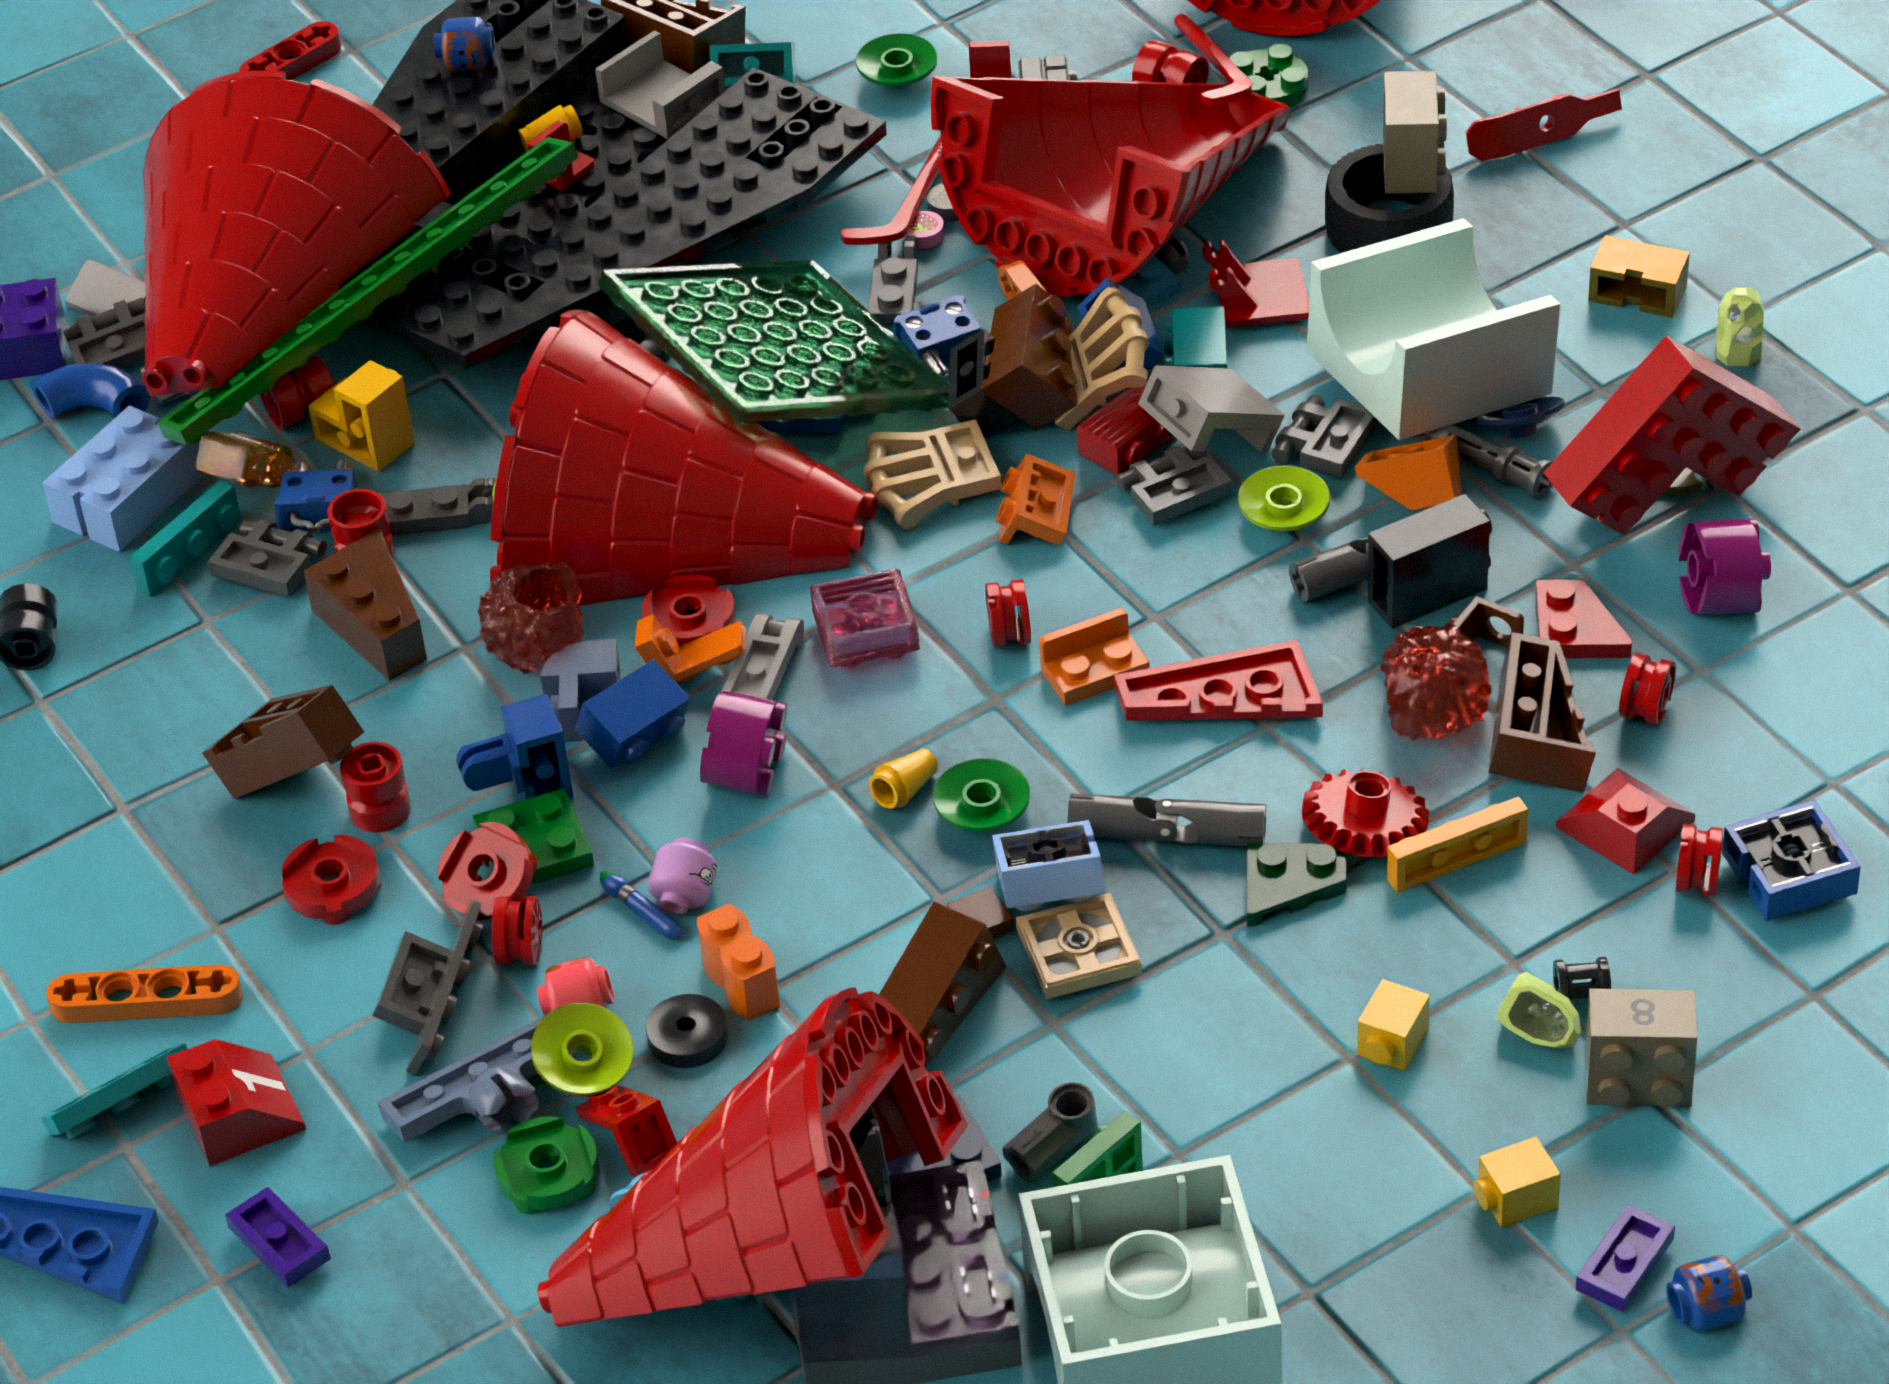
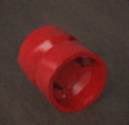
M1152 39L1142 46L1136 57L1132 71V82L1207 84L1209 64L1207 59L1186 50L1178 51L1172 45Z
M314 354L310 356L306 364L297 369L290 370L289 373L276 380V385L271 390L259 395L272 423L277 429L283 430L305 420V413H310L308 406L332 388L334 383L322 360Z
M353 489L341 493L329 503L327 514L332 536L335 539V552L379 528L390 554L394 558L395 549L389 527L387 508L384 498L378 492L369 489Z
M373 741L355 746L354 750L340 762V773L343 787L346 790V801L350 819L356 827L373 833L386 832L399 827L407 820L411 812V802L407 783L405 782L401 754L395 747L384 742Z

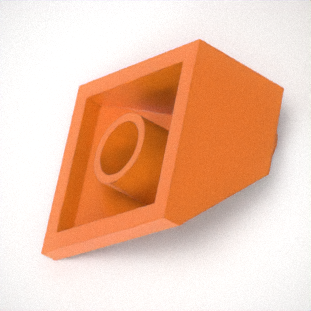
M1456 434L1369 451L1355 465L1357 476L1410 510L1421 508L1426 510L1462 494Z

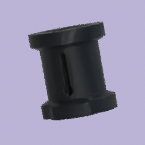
M1606 956L1597 957L1595 962L1565 964L1563 959L1554 960V989L1569 998V1000L1589 998V988L1611 989L1610 968ZM1592 979L1590 982L1572 983L1573 980Z

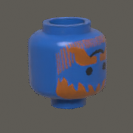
M481 17L450 18L445 20L441 33H434L435 57L443 58L446 68L452 72L483 70L487 66L488 60L495 59L493 27H487Z
M1722 1255L1711 1256L1677 1267L1673 1275V1282L1667 1283L1666 1287L1668 1303L1676 1321L1680 1325L1686 1323L1697 1333L1739 1322L1745 1314L1746 1300L1752 1298V1287L1746 1271L1743 1268L1736 1269L1731 1261Z

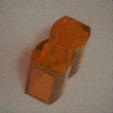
M211 431L201 437L195 469L202 474L247 488H254L258 485L277 488L281 486L282 473L292 472L293 451L287 446L242 432H233L227 435L218 431Z

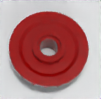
M1362 768L1354 774L1342 769L1338 776L1325 774L1322 781H1313L1310 790L1304 793L1301 809L1305 826L1319 841L1330 845L1335 850L1363 857L1388 856V846L1398 843L1404 838L1426 832L1429 822V810L1425 808V798L1416 795L1413 786H1402L1399 777L1388 779L1382 775L1381 771L1378 773L1364 771Z

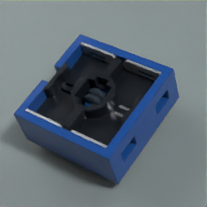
M1815 799L1724 827L1722 854L1740 881L1749 880L1748 894L1766 921L1858 893L1861 866Z

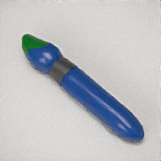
M607 871L600 873L599 881L602 888L610 896L619 898L630 910L665 937L673 940L681 938L682 931L679 924L641 892L630 886L626 879Z

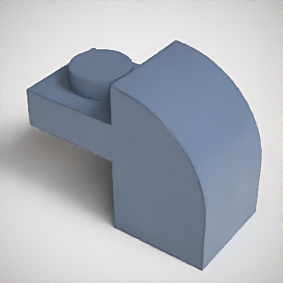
M616 639L581 641L567 645L552 654L542 667L540 678L543 694L548 695L557 719L561 723L565 742L583 741V738L574 729L582 704L621 680Z

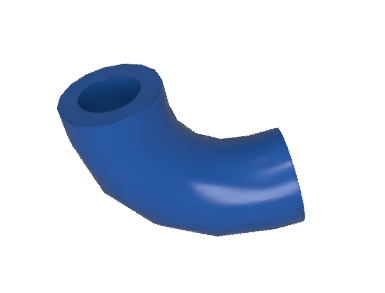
M99 363L67 365L45 373L31 381V388L39 405L52 419L78 407L88 406L104 408L116 418L129 405L145 412L150 403V395L147 392L146 386L141 381L118 367Z

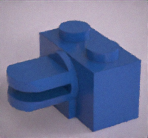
M547 694L501 706L505 734L465 745L460 748L457 754L456 763L463 781L472 791H479L513 781L517 794L521 793L523 800L562 788L565 789L569 800L574 799L563 730Z

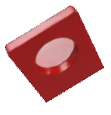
M969 42L970 78H1012L1010 42Z

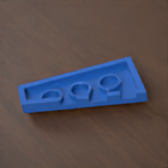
M0 1187V1256L124 1304L159 1223L155 1209Z

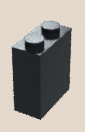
M1463 494L1368 533V602L1392 629L1488 589V568L1491 566L1489 535L1492 533V523L1487 512L1482 508H1478L1466 494Z

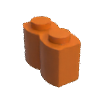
M725 904L697 917L704 971L715 984L725 989L726 999L731 1009L737 1015L749 1021L780 1007L774 955L764 941L752 935L751 925L745 914L735 906Z

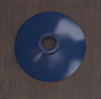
M1540 397L1475 417L1477 424L1483 426L1510 429L1512 438L1526 437L1536 434L1538 432L1536 424L1557 414L1565 407V401L1561 397Z

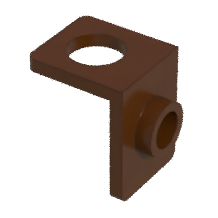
M1475 596L1461 615L1453 616L1447 626L1444 638V666L1451 669L1477 637L1508 648L1511 634L1505 635L1495 630L1490 622V617L1495 616L1506 621L1511 628V634L1512 632L1523 634V615Z

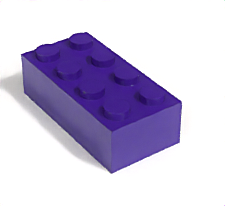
M56 278L31 279L25 282L0 285V380L42 375L66 366V338L62 328L66 327L65 313Z

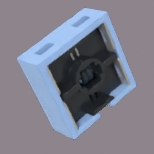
M1089 820L992 835L997 872L1007 909L1016 907L1019 910H1034L1042 907L1045 902L1064 899L1073 903L1084 902L1093 898L1095 894L1105 893L1101 856L1097 843L1094 841V834Z

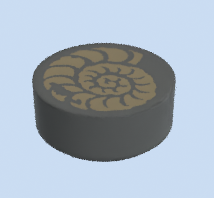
M943 183L931 188L927 193L928 211L937 213L942 217L943 221L957 220L958 217L950 203Z

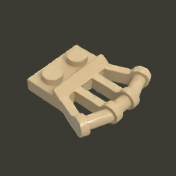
M1108 287L1104 289L1079 326L1068 336L1072 345V350L1070 351L1072 369L1077 379L1075 390L1078 405L1054 419L1057 426L1067 431H1070L1078 422L1088 416L1097 405L1102 407L1106 405L1107 396L1125 388H1141L1147 384L1148 372L1144 368V353L1149 346L1146 332L1140 329L1143 323L1141 314L1137 308L1126 303L1125 295L1118 288ZM1126 359V367L1112 372Z
M976 419L924 432H874L867 437L865 449L869 457L868 463L863 468L864 478L868 485L873 486L871 493L878 495V506L885 507L894 514L895 522L903 529L909 530L915 527L921 520L922 515L946 502L959 506L958 499L1001 489V475ZM921 492L907 501L901 498V496Z

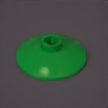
M906 33L887 34L874 38L863 45L856 56V66L860 75L866 80L882 86L896 87L919 82L929 76L937 65V51L928 40L920 36Z
M990 758L971 759L950 767L939 777L934 786L933 801L937 813L948 824L965 831L988 832L1006 827L1022 816L1030 801V787L1024 774L1007 762Z

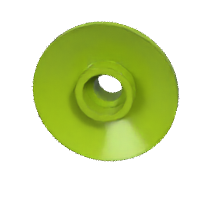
M1273 466L1257 471L1243 482L1238 493V504L1242 514L1253 524L1274 531H1293L1308 527L1324 516L1330 503L1329 489L1322 478L1307 469L1295 466Z
M591 1003L566 1004L549 1012L537 1025L531 1043L532 1061L542 1079L556 1090L574 1096L598 1095L619 1084L631 1067L634 1053L632 1036L626 1024L612 1011ZM577 1053H584L589 1056L590 1060L577 1061L572 1056Z

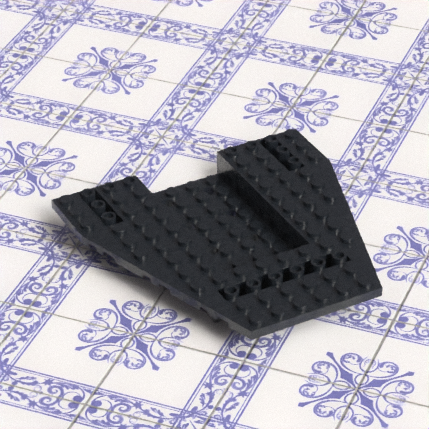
M456 0L421 28L372 104L401 126L398 136L416 154L424 150L442 175L451 194L448 199L442 201L415 222L416 226L341 284L339 289L524 155L526 151L519 137V129L524 128L558 105H561L562 108L572 105L583 130V136L575 139L574 147L577 151L594 158L595 167L565 191L543 183L535 189V193L531 198L516 203L503 213L504 216L500 221L482 228L472 236V240L466 246L454 249L440 259V263L436 268L429 272L421 273L408 283L405 291L387 298L375 307V312L371 316L361 320L468 369L511 348L512 339L531 330H534L538 335L545 333L549 327H560L561 315L569 310L587 311L628 291V283L646 274L655 278L667 272V264L679 258H682V261L686 263L741 236L743 227L759 219L768 223L780 217V209L794 203L796 208H799L811 202L887 135L886 121L752 68L672 137L666 139L600 102L595 69L629 47L625 15L588 0ZM481 17L487 27H493L495 59L488 60V64L483 70L449 71L444 64L443 58L435 57L434 33H441L442 25L447 19Z

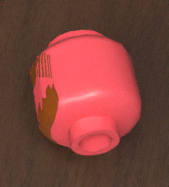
M582 957L550 966L545 973V985L537 987L538 1000L544 1016L560 1006L571 1003H591L607 1009L609 1004L614 1003L612 983L606 966H598L590 957Z

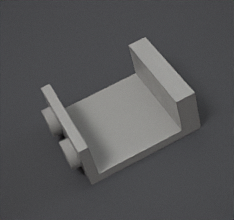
M655 30L595 69L601 103L666 139L672 137L726 91L723 67L713 61H710L692 74L665 61L663 58L661 36Z

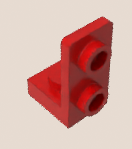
M614 1085L604 1093L587 1096L589 1100L575 1108L579 1118L612 1131L631 1176L636 1177L654 1169L677 1144L660 1100L626 1087Z

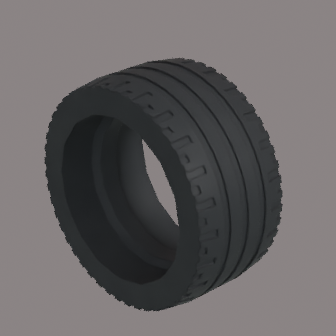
M1383 144L1361 147L1358 150L1347 153L1346 156L1344 155L1333 165L1328 174L1325 189V224L1330 242L1340 253L1453 221L1454 188L1451 173L1447 167L1446 175H1437V193L1385 194ZM1379 200H1400L1417 206L1399 211H1379L1362 205Z

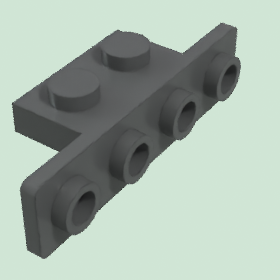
M473 899L456 928L449 949L410 932H404L372 1016L418 1035L406 1072L412 1075H416L424 1060L433 1063L439 1052L444 1034L437 1032L440 1023L447 1024L458 998L450 994L453 985L458 988L460 987L471 961L464 958L463 955L466 949L473 950L482 931L483 923L476 921L482 903Z

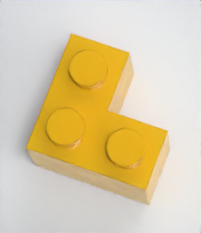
M371 360L348 378L344 377L308 406L316 440L377 472H380L415 443L403 376Z

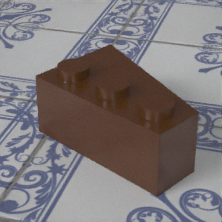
M601 0V6L625 15L629 46L655 30L661 36L664 60L689 74L694 73L710 62V45L745 44L746 6L733 4L731 10L711 7L710 0H696V3L681 0Z
M1037 284L1032 285L995 308L989 341L994 345L993 353L988 355L985 360V366L990 369L989 377L981 382L980 387L982 392L1034 429L1040 428L1078 405L1075 390L1077 379L1072 369L1070 355L1072 345L1067 335L1065 321L1067 316L1066 307L1058 296L1049 294Z
M379 528L304 570L312 611L388 681L427 660L420 619Z
M1512 632L1500 675L1488 773L1584 792L1596 751L1593 742L1587 740L1583 727L1585 718L1582 709L1576 706L1572 694L1574 684L1559 641Z
M329 685L271 698L203 751L202 754L233 799H236L301 771L313 768L323 762L328 761L330 764H334L342 760L354 750L351 743L362 735L364 730L334 686Z
M933 901L879 995L892 1004L906 1018L924 1041V1067L926 1068L931 1060L940 1053L943 1045L1007 966L984 922Z

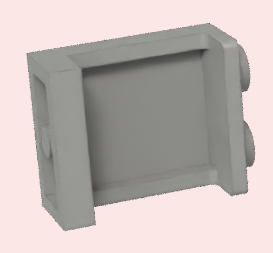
M1155 365L1138 402L1146 412L1190 451L1200 452L1205 451L1215 428L1234 429L1258 451L1267 452L1285 416L1236 372L1227 368Z

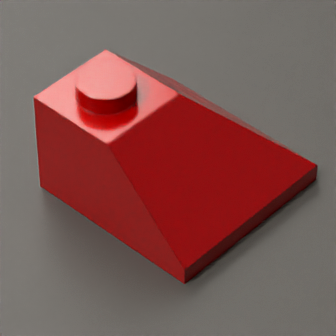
M1616 768L1556 820V828L1630 873L1635 874L1682 832L1683 824H1691L1695 821V813L1621 769Z

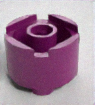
M1711 520L1685 525L1679 544L1678 561H1687L1688 576H1679L1681 594L1687 610L1691 614L1701 615L1760 612L1762 606V580H1768L1771 576V558L1767 551H1761L1757 520Z
M719 692L713 704L706 729L707 732H710L708 748L703 747L700 781L711 786L769 797L774 780V770L769 769L772 761L781 762L785 749L786 735L780 734L778 731L783 730L788 704L735 692Z

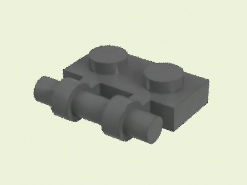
M143 297L126 303L125 299L113 304V309L92 317L89 314H85L76 318L77 323L62 328L75 363H99L121 369L145 360V340L147 334L145 322L146 309Z
M1311 395L1306 402H1302L1296 407L1292 413V423L1290 426L1281 429L1275 438L1276 446L1272 450L1271 455L1275 461L1285 463L1290 456L1300 452V466L1342 478L1378 424V420L1361 404L1336 398L1332 406L1327 408L1324 407V400L1320 396Z
M1181 446L1166 450L1163 457L1148 463L1145 460L1133 463L1129 466L1128 471L1116 475L1118 488L1122 492L1131 489V500L1153 526L1233 494L1232 480L1210 455L1203 457L1202 452L1190 451L1187 447L1182 448Z
M263 519L258 522L244 520L240 525V535L230 533L207 562L210 575L289 597L305 577L304 570L311 567L309 556L322 558L326 552L327 545L325 541L313 538L312 533L300 529H296L293 532L279 529L276 523Z

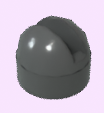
M1172 237L1155 254L1174 274L1182 273L1189 267V250L1187 244L1180 238Z

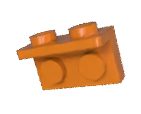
M1028 453L1025 454L1017 469L1010 467L1001 486V492L1006 493V497L1002 501L996 516V523L1001 524L998 541L1007 545L1018 529L1059 546L1067 533L1075 472Z
M1123 608L1054 631L1039 639L1041 672L1065 706L1114 689V675L1150 668L1148 659L1129 634L1128 614Z

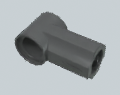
M1076 1082L1064 1083L1054 1088L1049 1095L1048 1108L1002 1147L1004 1159L1011 1165L1018 1176L1026 1182L1030 1180L1037 1181L1071 1150H1079L1091 1140L1098 1129L1093 1092L1087 1086Z

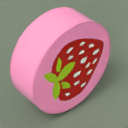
M917 211L907 234L903 237V241H905L906 236H916L917 249H929L938 245L944 239V222L942 217L931 211Z

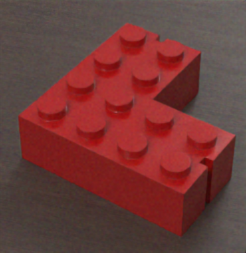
M1666 335L1543 473L1570 507L1593 519L1597 518L1602 524L1625 535L1639 522L1643 514L1672 485L1673 481L1685 468L1740 497L1767 467L1764 463L1767 457L1774 459L1787 447L1788 443L1801 429L1773 396Z

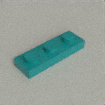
M223 480L218 481L129 557L138 591L151 597L242 519L234 485Z
M186 1044L172 1045L41 1117V1120L49 1135H60L65 1132L68 1139H71L94 1127L96 1123L93 1116L110 1107L112 1113L116 1114L139 1102L141 1099L137 1092L154 1083L156 1088L160 1090L174 1083L167 1057L187 1050Z

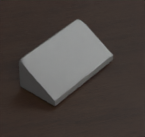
M89 259L81 268L65 299V304L80 312L95 316L113 309L114 303L124 299L128 303L143 297L145 302V281Z

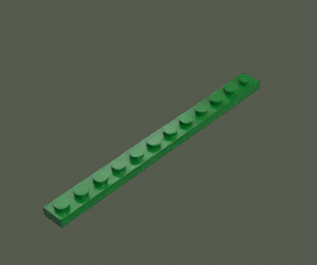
M551 137L545 138L340 288L223 386L201 390L157 422L164 438L187 446L203 440L209 434L211 428L223 419L237 415L242 410L243 405L257 394L271 390L276 385V380L288 371L306 364L311 354L322 346L337 341L342 336L343 331L356 321L364 320L375 312V307L387 298L405 291L410 281L421 273H426L436 268L440 263V259L454 249L466 246L472 240V236L482 228L500 221L505 211L516 203L531 198L535 193V189L547 180L562 175L566 171V166L579 158L574 144Z

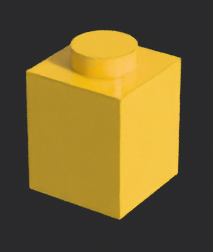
M1382 979L1358 1020L1357 1055L1368 1058L1377 1064H1385L1405 1071L1429 1029L1430 995Z
M1537 1136L1479 1156L1478 1179L1473 1184L1474 1192L1482 1209L1485 1211L1490 1209L1501 1228L1559 1207L1560 1172Z

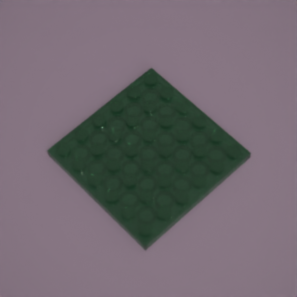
M814 260L602 270L598 286L612 299L613 303L621 307L635 321L639 328L644 330L658 343L661 350L668 353L682 367V370L706 390V394L715 399L730 414V417L738 423L752 425L755 422L776 420L789 422L792 419L802 418L826 419L829 416L842 415L860 417L863 414L883 412L886 414H896L898 411L919 410L928 412L936 408H949V384L921 358H918L908 346Z

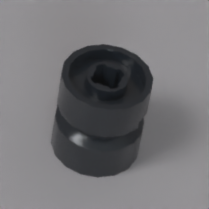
M23 583L8 588L0 596V661L6 666L16 670L31 671L46 666L54 658L58 602L55 595L47 588L37 584Z

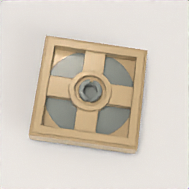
M1111 893L1096 896L1084 902L1069 903L1016 917L1017 932L1046 1000L1142 975V962Z

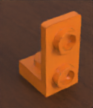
M651 614L637 621L635 649L645 663L654 659L675 682L683 683L691 680L701 671L718 664H728L745 651L746 628L741 621H737L678 647L673 632L667 627L663 629L655 615Z

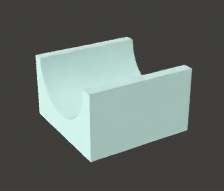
M1462 218L1312 261L1307 352L1398 440H1402L1552 394L1560 303L1551 295L1496 310L1484 289L1477 269L1473 248V226Z
M1230 1155L1018 1194L1024 1275L1028 1291L1038 1289L1051 1342L1058 1384H1282L1281 1321Z

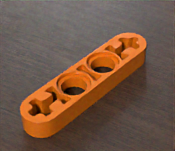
M217 964L70 973L55 978L47 987L46 997L51 1014L56 1020L62 1023H84L218 1015L235 1009L241 1003L243 993L239 976L235 969L228 965ZM176 986L182 989L178 995L166 999L157 996L166 987ZM194 987L196 990V994H193L192 988ZM217 987H221V991L216 992ZM127 989L132 991V994L122 1001L116 1002L107 999L111 993L117 990ZM95 993L97 996V1000H94L93 994Z

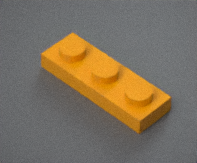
M1518 796L1500 804H1493L1484 810L1458 820L1446 822L1442 826L1416 836L1404 838L1398 843L1388 846V882L1398 893L1527 843L1528 808Z

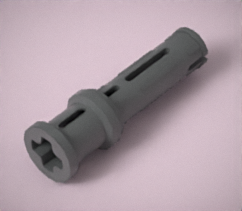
M1453 424L1425 432V440L1456 434L1460 458L1492 471L1496 480L1504 485L1513 483L1526 489L1529 496L1537 500L1547 494L1552 487V483L1543 473L1551 465L1552 461L1547 459L1539 461L1527 456L1521 447L1508 445L1504 448Z

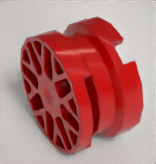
M1023 579L1011 580L1008 586H1000L998 582L985 584L987 615L993 648L1006 646L1007 641L1014 640L1018 644L1031 643L1030 618ZM1015 606H1017L1018 618H1016Z
M1636 652L1630 661L1624 678L1619 702L1620 716L1629 719H1635L1636 716L1645 718V723L1660 726L1666 715L1664 708L1667 701H1671L1676 678V662L1666 659L1654 662L1651 661L1650 655Z
M1683 824L1675 892L1689 893L1691 889L1701 890L1703 895L1716 897L1724 828L1710 827L1708 831H1701L1697 829L1696 825ZM1708 856H1712L1711 866H1707Z
M498 896L495 898L492 912V948L496 965H511L513 960H522L524 965L539 964L542 949V913L538 896H524L521 901H512L511 896Z

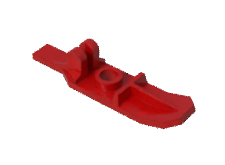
M1616 88L1601 94L1582 98L1570 94H1558L1552 96L1549 100L1524 108L1517 107L1514 111L1475 120L1465 132L1468 153L1480 161L1506 157L1575 135L1589 120L1622 110L1620 90ZM1547 115V123L1540 128V120Z

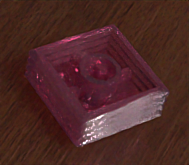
M899 569L875 572L810 586L812 612L830 667L841 666L851 668L864 661L884 657L891 659L900 658L906 653L920 649L919 627Z

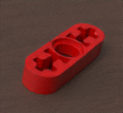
M328 21L312 23L245 61L240 66L239 72L280 71L285 72L286 80H293L335 56L341 50L338 27ZM297 56V58H294V59L283 60V59L288 58V57Z

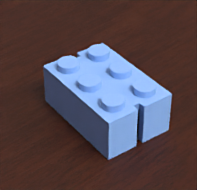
M129 405L42 482L52 523L82 536L88 532L89 539L121 552L206 474L199 442L187 446L164 438L157 424L160 418Z

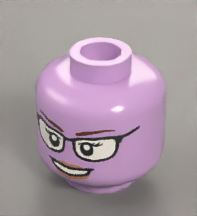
M676 838L672 843H667L658 849L648 879V889L653 897L660 901V907L667 912L685 914L688 909H699L709 901L717 874V862L710 854V849L702 842L690 838Z

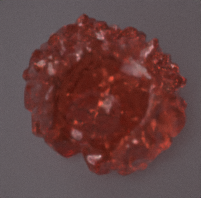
M544 561L542 565L533 564L532 566L519 563L516 567H511L510 570H503L501 577L493 579L490 582L489 590L480 596L478 609L481 623L480 636L486 644V650L489 653L496 654L497 660L506 663L511 669H518L523 674H529L534 671L541 672L547 659L552 654L562 651L563 647L581 642L584 637V628L582 627L583 614L577 604L582 595L579 586L576 584L574 570L562 561L551 565L550 561Z
M1450 623L1441 628L1432 625L1424 627L1416 625L1411 627L1409 632L1403 630V632L1398 633L1394 643L1388 646L1382 654L1385 662L1380 666V670L1386 676L1384 680L1386 700L1390 705L1387 713L1391 719L1392 729L1399 736L1410 737L1414 741L1420 736L1424 739L1427 737L1432 739L1446 737L1449 733H1460L1462 729L1470 727L1474 722L1484 721L1483 714L1488 710L1487 700L1492 693V686L1489 684L1486 658L1482 655L1479 643L1472 642L1466 636L1461 635L1459 628Z

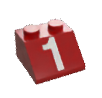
M214 1039L167 1057L177 1097L209 1166L306 1130L305 1123L272 1054Z

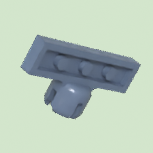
M545 1016L377 1102L382 1118L404 1143L466 1112L474 1114L489 1131L497 1135H506L513 1128L508 1123L510 1119L520 1124L535 1118L539 1100L534 1094L535 1088L527 1079L538 1073L532 1061L531 1043L537 1025Z

